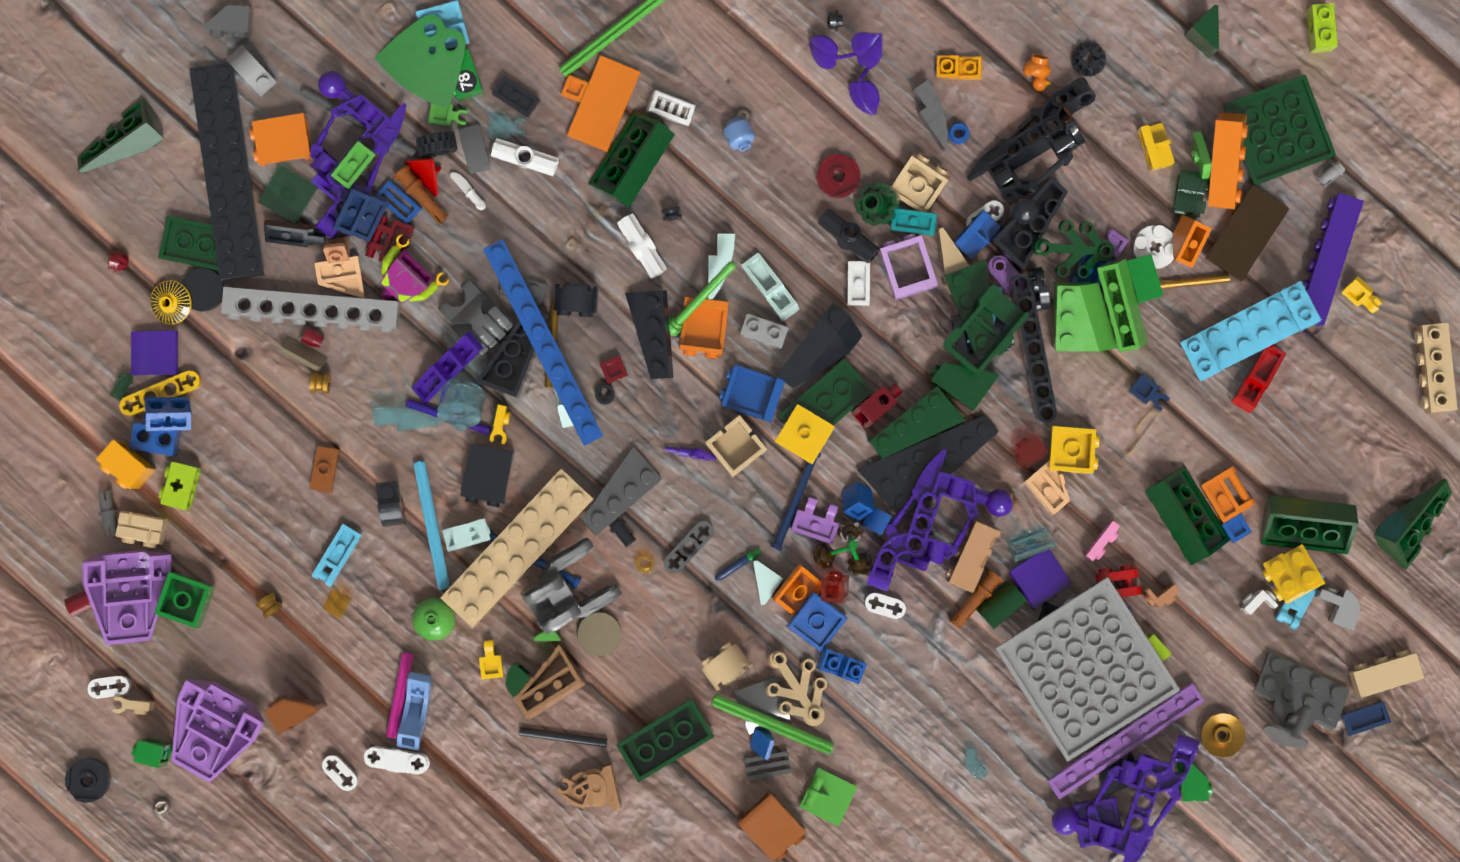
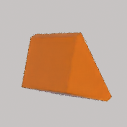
M798 564L773 595L772 599L794 616L811 592L814 591L816 594H819L825 584Z

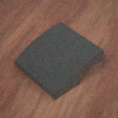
M775 676L734 690L738 703L780 721H790L789 714L781 715L778 712V705L784 702L783 697H770L766 693L767 685L771 683L778 684ZM774 686L770 687V691L772 694L776 693V688ZM784 704L782 710L787 712L786 705ZM744 719L749 735L753 734L756 728L766 729Z

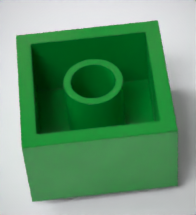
M169 572L154 614L193 628H201L216 586L177 572Z

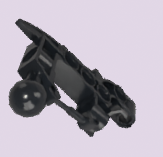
M1085 78L1075 79L1069 85L1053 93L1043 107L1032 108L1030 110L1031 115L1008 139H1001L999 143L988 150L967 176L968 181H972L988 171L1004 199L1012 201L1011 215L1019 224L1026 225L1032 223L1039 213L1037 203L1032 198L1024 196H1028L1027 193L1038 191V184L1062 165L1068 166L1074 157L1072 151L1086 143L1072 114L1089 106L1096 98V94ZM1034 120L1039 121L1037 124L1025 130ZM1051 148L1059 159L1036 181L1034 179H1019L1013 171Z

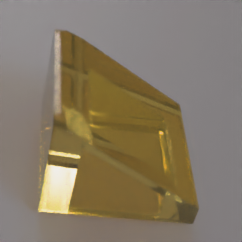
M332 590L323 610L339 619H343L352 599Z

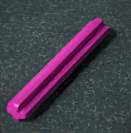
M403 652L401 656L386 737L396 739L398 736L407 695V679L409 672L412 670L414 654L410 652Z

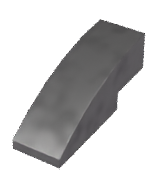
M927 80L913 90V95L923 107L918 117L941 150L944 151L948 146L946 119L937 93L930 81Z

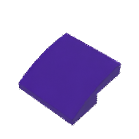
M178 331L131 332V375H178Z
M1045 547L1008 572L1032 609L1071 584V581L1048 547Z

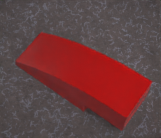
M1273 345L1263 349L1239 386L1231 403L1247 413L1252 412L1264 391L1272 382L1286 353Z

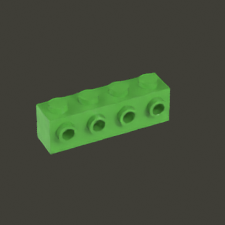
M1122 259L1105 263L1097 268L1098 276L1104 291V299L1108 306L1110 322L1113 325L1115 341L1119 352L1139 349L1146 345L1148 340L1127 261Z

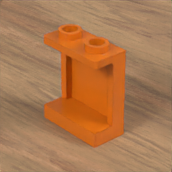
M304 113L252 121L253 128H250V137L252 141H255L256 149H253V156L255 162H258L261 167H267V164L297 159H313L310 157L312 143L308 119Z
M685 297L684 309L694 298ZM705 299L683 322L679 351H683V355L696 356V353H704L705 358L718 359V355L723 356L729 302Z

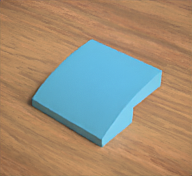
M458 0L416 11L418 20L433 14L443 21L446 28L456 29L465 37V44L470 43ZM428 23L424 28V33L429 37L436 34V25ZM449 37L445 41L446 49L454 48L458 45L454 37ZM430 47L429 53H435L436 48Z

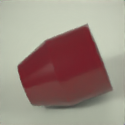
M308 326L300 342L310 347L320 348L324 337L319 331Z

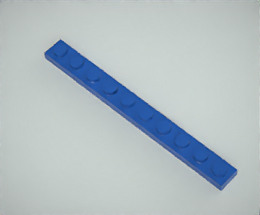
M503 239L484 248L483 251L583 446L603 437Z

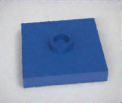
M812 591L786 626L818 651L822 652L823 647L825 648L848 617Z

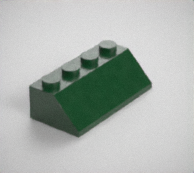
M633 111L588 184L614 201L629 208L654 167L658 164L664 151L670 145L675 133L661 122Z
M1185 465L1145 490L1148 499L1156 508L1161 520L1167 526L1172 538L1176 541L1183 552V556L1191 566L1210 557L1230 541Z
M1268 495L1263 513L1260 542L1262 545L1296 548L1303 544L1306 550L1348 554L1359 524L1356 505Z

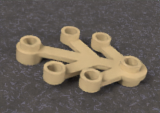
M782 651L770 653L767 659L769 666L773 669H779L791 689L782 688L777 683H771L766 687L767 695L798 700L803 708L793 707L789 702H782L778 705V712L781 715L790 714L803 717L804 721L810 726L820 725L825 717L820 703L822 691L827 687V681L821 677L814 679L812 682L814 692L812 701H810L807 697L810 673L815 669L814 661L806 659L801 662L800 668L802 671L800 682L798 683L786 664V655ZM777 655L781 657V663L776 662ZM806 662L810 663L811 668L809 670L805 668ZM818 680L822 682V688L817 687ZM771 686H774L776 688L775 694L771 693ZM784 704L788 706L787 712L782 710ZM812 711L817 713L816 719L812 718Z

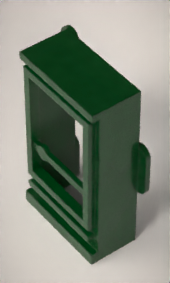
M991 285L981 296L979 303L967 318L945 339L942 348L970 372L979 376L995 355L1001 356L1014 341L1012 335L1030 314L1018 308L999 291L996 285ZM984 307L1008 326L1001 336L982 321L980 316H977ZM974 319L998 338L977 365L953 345Z

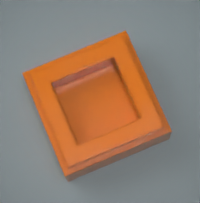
M569 74L561 96L581 103L589 82Z

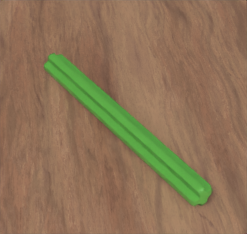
M665 0L643 1L559 67L560 72L567 77Z
M715 694L711 701L712 706L823 753L830 754L833 749V743L719 694Z

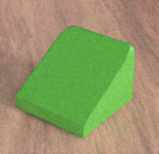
M557 630L549 634H545L543 631L534 636L535 641L562 640Z

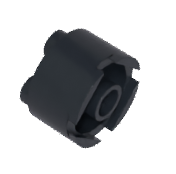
M555 284L553 310L557 311V315L570 316L572 312H579L580 317H593V313H597L599 286H594L593 290H590V286L566 284L563 285V288H560V284Z

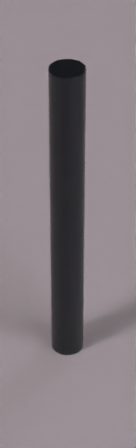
M520 727L519 736L605 748L607 747L608 740Z

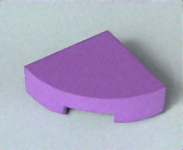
M1112 228L1107 234L1106 240L1113 244V257L1117 259L1129 240Z

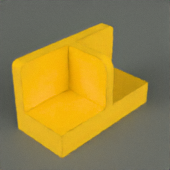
M1162 123L1142 126L1137 130L1150 172L1175 164L1170 148L1172 142L1171 139H1167Z

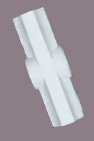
M498 138L494 142L491 157L553 177L559 162L557 157ZM528 152L531 154L528 162H521L519 160L522 153Z
M633 213L617 222L620 230L629 242L630 249L637 260H640L651 279L667 270L666 265L656 252L654 243L647 232L643 231Z

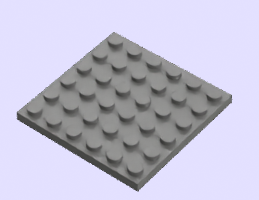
M1108 577L995 648L1067 762L1180 691Z

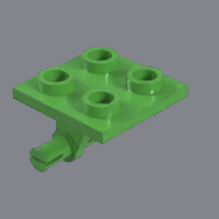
M818 767L799 808L839 827L858 786Z

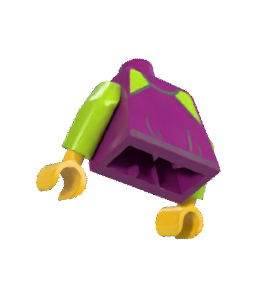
M401 234L396 239L397 244L390 248L382 260L381 274L383 278L380 283L385 289L381 292V296L387 301H391L395 297L400 303L408 300L411 302L426 300L438 290L439 285L448 284L449 278L440 282L439 277L444 272L439 271L433 282L434 277L405 249L402 252L400 251L402 247H406L410 242L408 239L405 245H401L399 243V238L403 235Z

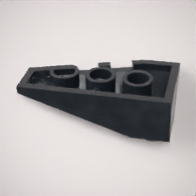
M832 303L780 369L777 376L794 389L819 371L849 354L863 335L852 318Z

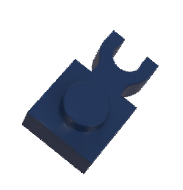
M1143 374L1139 376L1128 391L1145 405L1149 401L1152 402L1153 407L1158 412H1161L1163 409L1158 405V400L1161 398L1168 402L1171 399L1165 394H1159L1157 390L1160 387Z

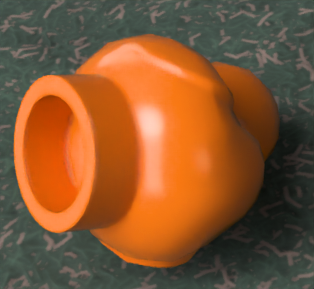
M1032 54L1031 60L1024 64L1023 72L1026 77L1029 75L1034 76L1033 88L1037 91H1042L1050 84V81L1046 80V77L1051 73V67L1048 64L1049 58L1041 54Z

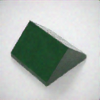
M1213 5L1185 35L1206 57H1212L1219 49L1218 5Z

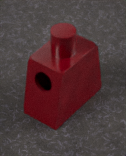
M895 383L887 389L882 386L851 414L866 430L898 403L895 398L902 391Z

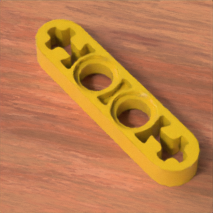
M186 371L124 397L119 404L120 411L127 416L138 415L144 412V407L141 408V405L138 404L133 406V411L131 412L125 409L128 401L131 403L138 402L137 397L139 396L140 402L144 406L145 395L151 391L155 393L156 398L180 397L197 390L202 382L201 377L194 371ZM189 375L193 378L195 377L194 385L185 384L182 386L184 388L182 391L181 385L177 380L180 379V382L183 383L188 380ZM173 383L176 386V392L169 396L165 392V387L167 384Z

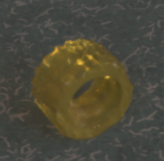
M642 554L635 560V567L638 572L647 574L653 571L655 562L651 556ZM641 560H649L650 566L647 569L641 568Z

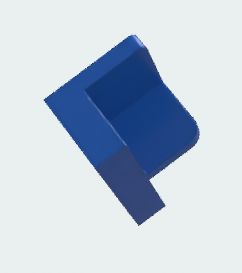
M981 210L953 243L969 258L974 259L983 247L989 244V241L1000 230L1001 226L985 210Z

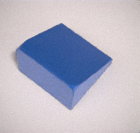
M756 728L752 736L750 748L763 759L768 760L774 744L772 733L770 730Z

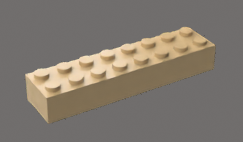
M560 469L440 598L466 623L474 628L590 505L594 498L563 469Z

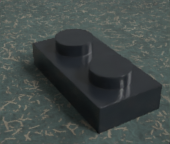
M505 76L502 77L492 92L494 97L528 119L540 103L539 98Z

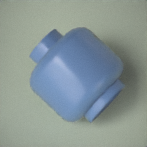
M736 117L726 123L723 133L729 147L734 150L739 149V151L749 149L751 143L755 140V134L750 122L741 117Z

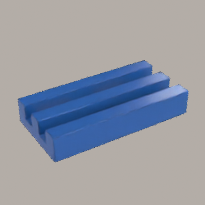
M390 180L375 195V197L386 201L381 196L385 193L409 215L407 218L391 204L388 203L387 208L407 225L422 210ZM389 186L415 209L413 211L409 210L387 190Z

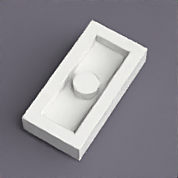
M848 261L847 306H869L870 263Z

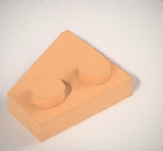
M359 256L350 257L349 261L328 263L324 261L314 263L318 285L359 298H366Z
M1049 461L1024 481V484L1051 515L1057 513L1070 501L1068 491L1064 486L1063 474H1061V471L1049 470Z

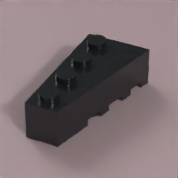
M1053 176L1047 177L1040 184L1038 191L1033 192L1029 196L1038 205L1039 213L1037 218L1032 223L1024 225L1016 222L1011 216L989 243L1007 258L1016 269L1025 271L1031 256L1034 254L1032 250L1033 242L1038 238H1042L1046 233L1052 218L1057 213L1068 191Z

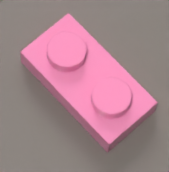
M1110 521L1084 554V557L1090 561L1099 560L1106 551L1104 547L1108 541L1112 543L1119 535L1117 530L1120 526L1114 521Z

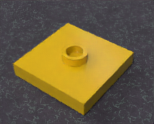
M797 404L775 442L810 464H813L835 426Z

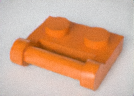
M1234 466L1227 468L1200 485V488L1222 523L1227 522L1256 504L1253 497L1250 498L1235 472L1237 470ZM1225 478H1229L1243 501L1242 504H1237L1224 482Z

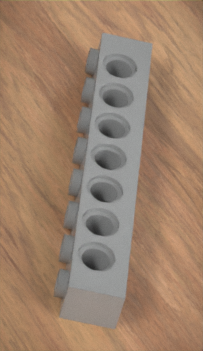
M223 287L221 313L227 315V319L240 320V317L243 316L249 317V321L262 322V318L271 319V323L284 324V320H291L294 325H306V322H314V326L327 327V324H336V328L349 329V325L358 326V330L371 331V327L380 328V332L392 333L393 329H399L401 303L387 300ZM249 299L251 306L248 310L243 311L241 303ZM271 301L273 305L272 310L265 313L263 311V304ZM288 303L294 304V311L291 314H286L284 311ZM309 305H315L316 313L312 316L306 314V309ZM331 307H337L338 314L334 318H329L328 310ZM358 308L360 311L359 317L351 320L349 316L350 311ZM375 310H380L382 313L381 319L376 322L372 321L371 314Z

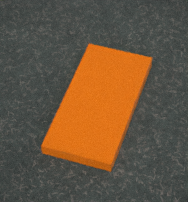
M600 55L567 136L607 153L641 72Z

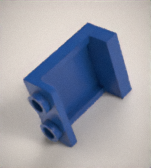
M735 364L734 368L730 367L726 380L729 381L727 389H722L719 401H722L721 406L771 423L785 382L782 379H776Z

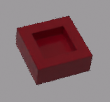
M620 355L600 363L608 385L628 376Z

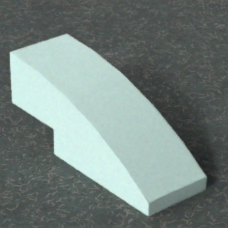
M717 234V255H709L708 283L729 261H732L735 234ZM726 278L708 296V300L715 299Z
M759 252L741 265L782 322L800 310L797 302Z

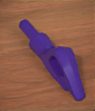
M665 446L666 452L678 453V456H689L693 459L716 461L717 459L715 455L702 448Z

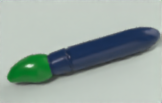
M761 550L749 551L745 556L717 573L715 580H723L749 561L755 560L760 555Z

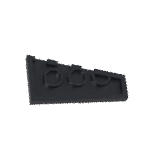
M667 290L625 293L650 379L674 378Z

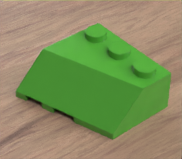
M1054 282L1052 347L1055 351H1105L1118 348L1098 282Z

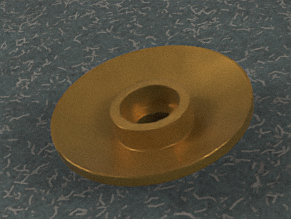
M1226 713L1215 714L1204 723L1201 730V741L1210 754L1221 758L1231 757L1243 747L1245 730L1242 723L1236 717ZM1220 731L1225 732V737L1223 739H1219L1218 733Z

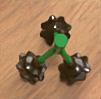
M848 520L846 523L839 525L840 529L837 531V535L841 537L843 543L848 541L846 546L833 550L826 543L816 545L813 558L822 569L831 568L835 555L844 551H849L853 555L852 558L848 559V571L853 572L854 576L866 575L867 571L872 569V557L867 556L865 552L857 554L855 550L858 547L856 541H860L862 539L861 535L864 533L860 523L857 521L853 523L852 520Z

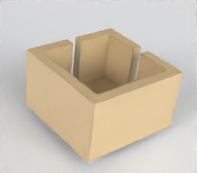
M740 415L724 427L727 431L725 434L720 430L705 442L732 477L736 476L767 451L755 434L750 437L749 434L752 430Z

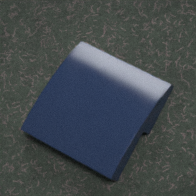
M351 188L332 228L369 242L388 203L370 194Z

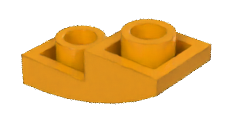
M959 55L937 56L936 77L943 79L982 80L983 58L960 57Z

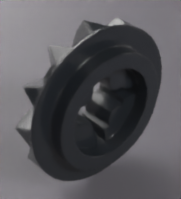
M1091 41L1078 45L1071 57L1072 66L1075 71L1087 77L1099 74L1104 69L1107 60L1105 51L1100 45ZM1090 50L1091 57L1098 60L1092 61L1088 68L1087 60L1082 58L1086 57Z

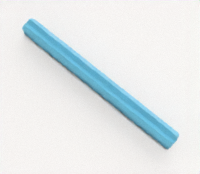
M418 461L413 466L437 586L439 590L450 588L426 463L425 461Z

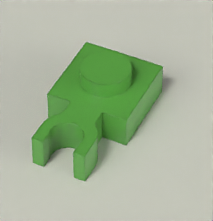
M431 103L428 124L450 127L451 121H455L459 125H466L465 121L458 119V115L461 113L467 114L468 111L458 110L455 112L452 111L453 104H450L449 109Z

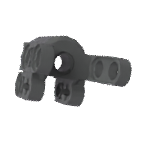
M588 537L551 557L539 575L538 582L520 592L525 604L529 605L545 634L552 633L575 618L589 616L622 594L618 585L606 586L578 603L559 572L588 554L589 550L593 547Z

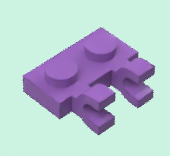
M809 496L805 510H797L791 531L833 544L840 524L834 521L838 506L829 504L825 518L814 515L813 512L817 499Z

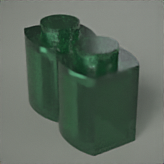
M1181 169L1178 173L1171 214L1184 215L1191 218H1199L1200 214H1204L1206 201H1203L1204 192L1208 193L1210 180H1207V178L1202 179L1199 172Z

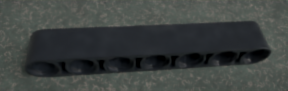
M1016 274L1009 280L1011 300L1018 308H1020V302L1023 299L1029 302V309L1025 312L1030 315L1017 331L1033 413L1038 421L1050 423L1057 417V408L1032 281L1028 275ZM1018 278H1022L1025 281V287L1022 290L1017 289L1015 286ZM1027 321L1033 323V331L1031 333H1027L1024 330V324ZM1032 342L1038 347L1034 355L1028 351V346ZM1035 364H1039L1042 368L1039 376H1035L1032 372ZM1042 385L1046 389V394L1040 398L1036 390ZM1044 407H1048L1050 410V416L1047 419L1041 417V410Z

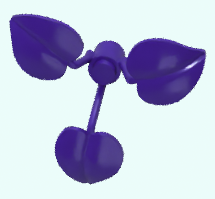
M856 33L852 37L851 42L853 52L844 55H837L838 46L831 38L822 35L811 37L809 39L811 54L821 68L832 69L836 66V59L841 60L857 56V61L861 66H866L858 81H853L850 84L849 94L852 102L858 109L864 113L876 115L880 102L878 89L872 82L863 81L867 72L876 66L882 58V33Z

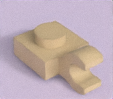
M123 696L114 697L115 701L122 703L120 709H113L114 713H123L127 709H132L134 714L147 715V711L154 710L155 701L127 699Z

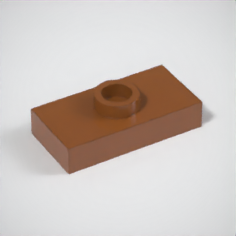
M317 446L309 489L332 493L340 450Z

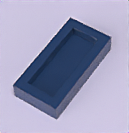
M1384 701L1341 714L1348 736L1391 722Z

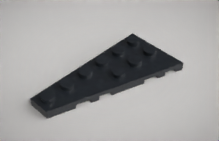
M984 415L862 467L857 471L897 514L911 497L912 490L915 488L926 466L942 450L945 449L947 453L940 471L952 474L999 431ZM916 499L907 508L905 515L918 504Z

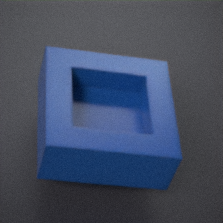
M1241 513L1221 524L1231 543H1235L1252 533Z

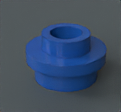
M953 123L948 129V138L954 144H962L969 138V129L964 123ZM960 130L962 136L956 137L954 132Z

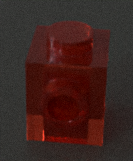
M1035 435L1029 440L1025 437L1015 444L1017 449L1013 451L1015 453L1013 458L1020 467L1024 466L1027 469L1049 454V451L1039 437Z
M840 571L829 572L822 579L821 601L843 603L848 598L849 575H843Z

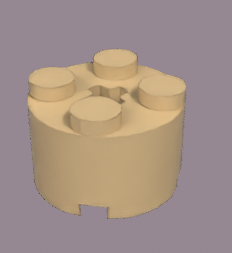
M727 643L719 650L721 654L715 658L710 656L701 663L704 666L702 672L717 691L721 690V684L727 686L746 672L744 669L746 665L749 668L752 666V663L737 644Z

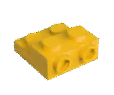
M1052 426L1049 470L1093 474L1094 470H1097L1098 457H1095V448L1099 447L1100 437L1096 435L1097 429Z
M1303 544L1284 555L1280 554L1263 563L1265 569L1262 570V573L1268 582L1273 581L1276 586L1273 589L1279 601L1284 600L1286 605L1325 584L1324 579Z

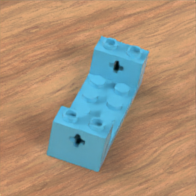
M1300 281L1180 343L1201 382L1219 373L1221 370L1320 322L1321 319Z

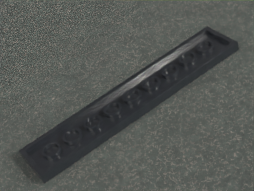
M230 63L189 68L220 281L265 275L235 69Z

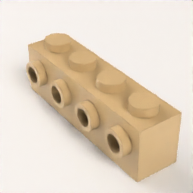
M1449 323L1416 327L1417 331L1414 332V339L1419 347L1416 359L1417 364L1421 366L1419 385L1423 387L1424 396L1421 397L1422 408L1425 409V414L1458 410Z

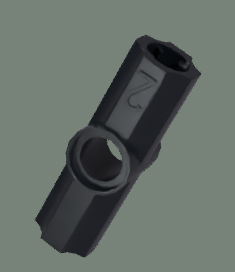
M827 209L818 220V224L837 239V244L840 248L851 250L867 264L871 263L879 253L880 248L861 234L860 227L857 224L846 222L833 210Z

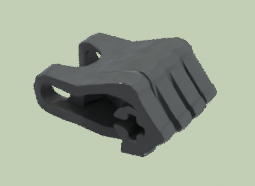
M467 279L461 284L465 291V303L462 306L450 307L446 302H443L438 307V310L462 335L470 331L484 347L480 352L483 355L488 350L486 346L489 345L491 348L497 343L495 338L502 339L506 334L503 330L508 331L513 324Z

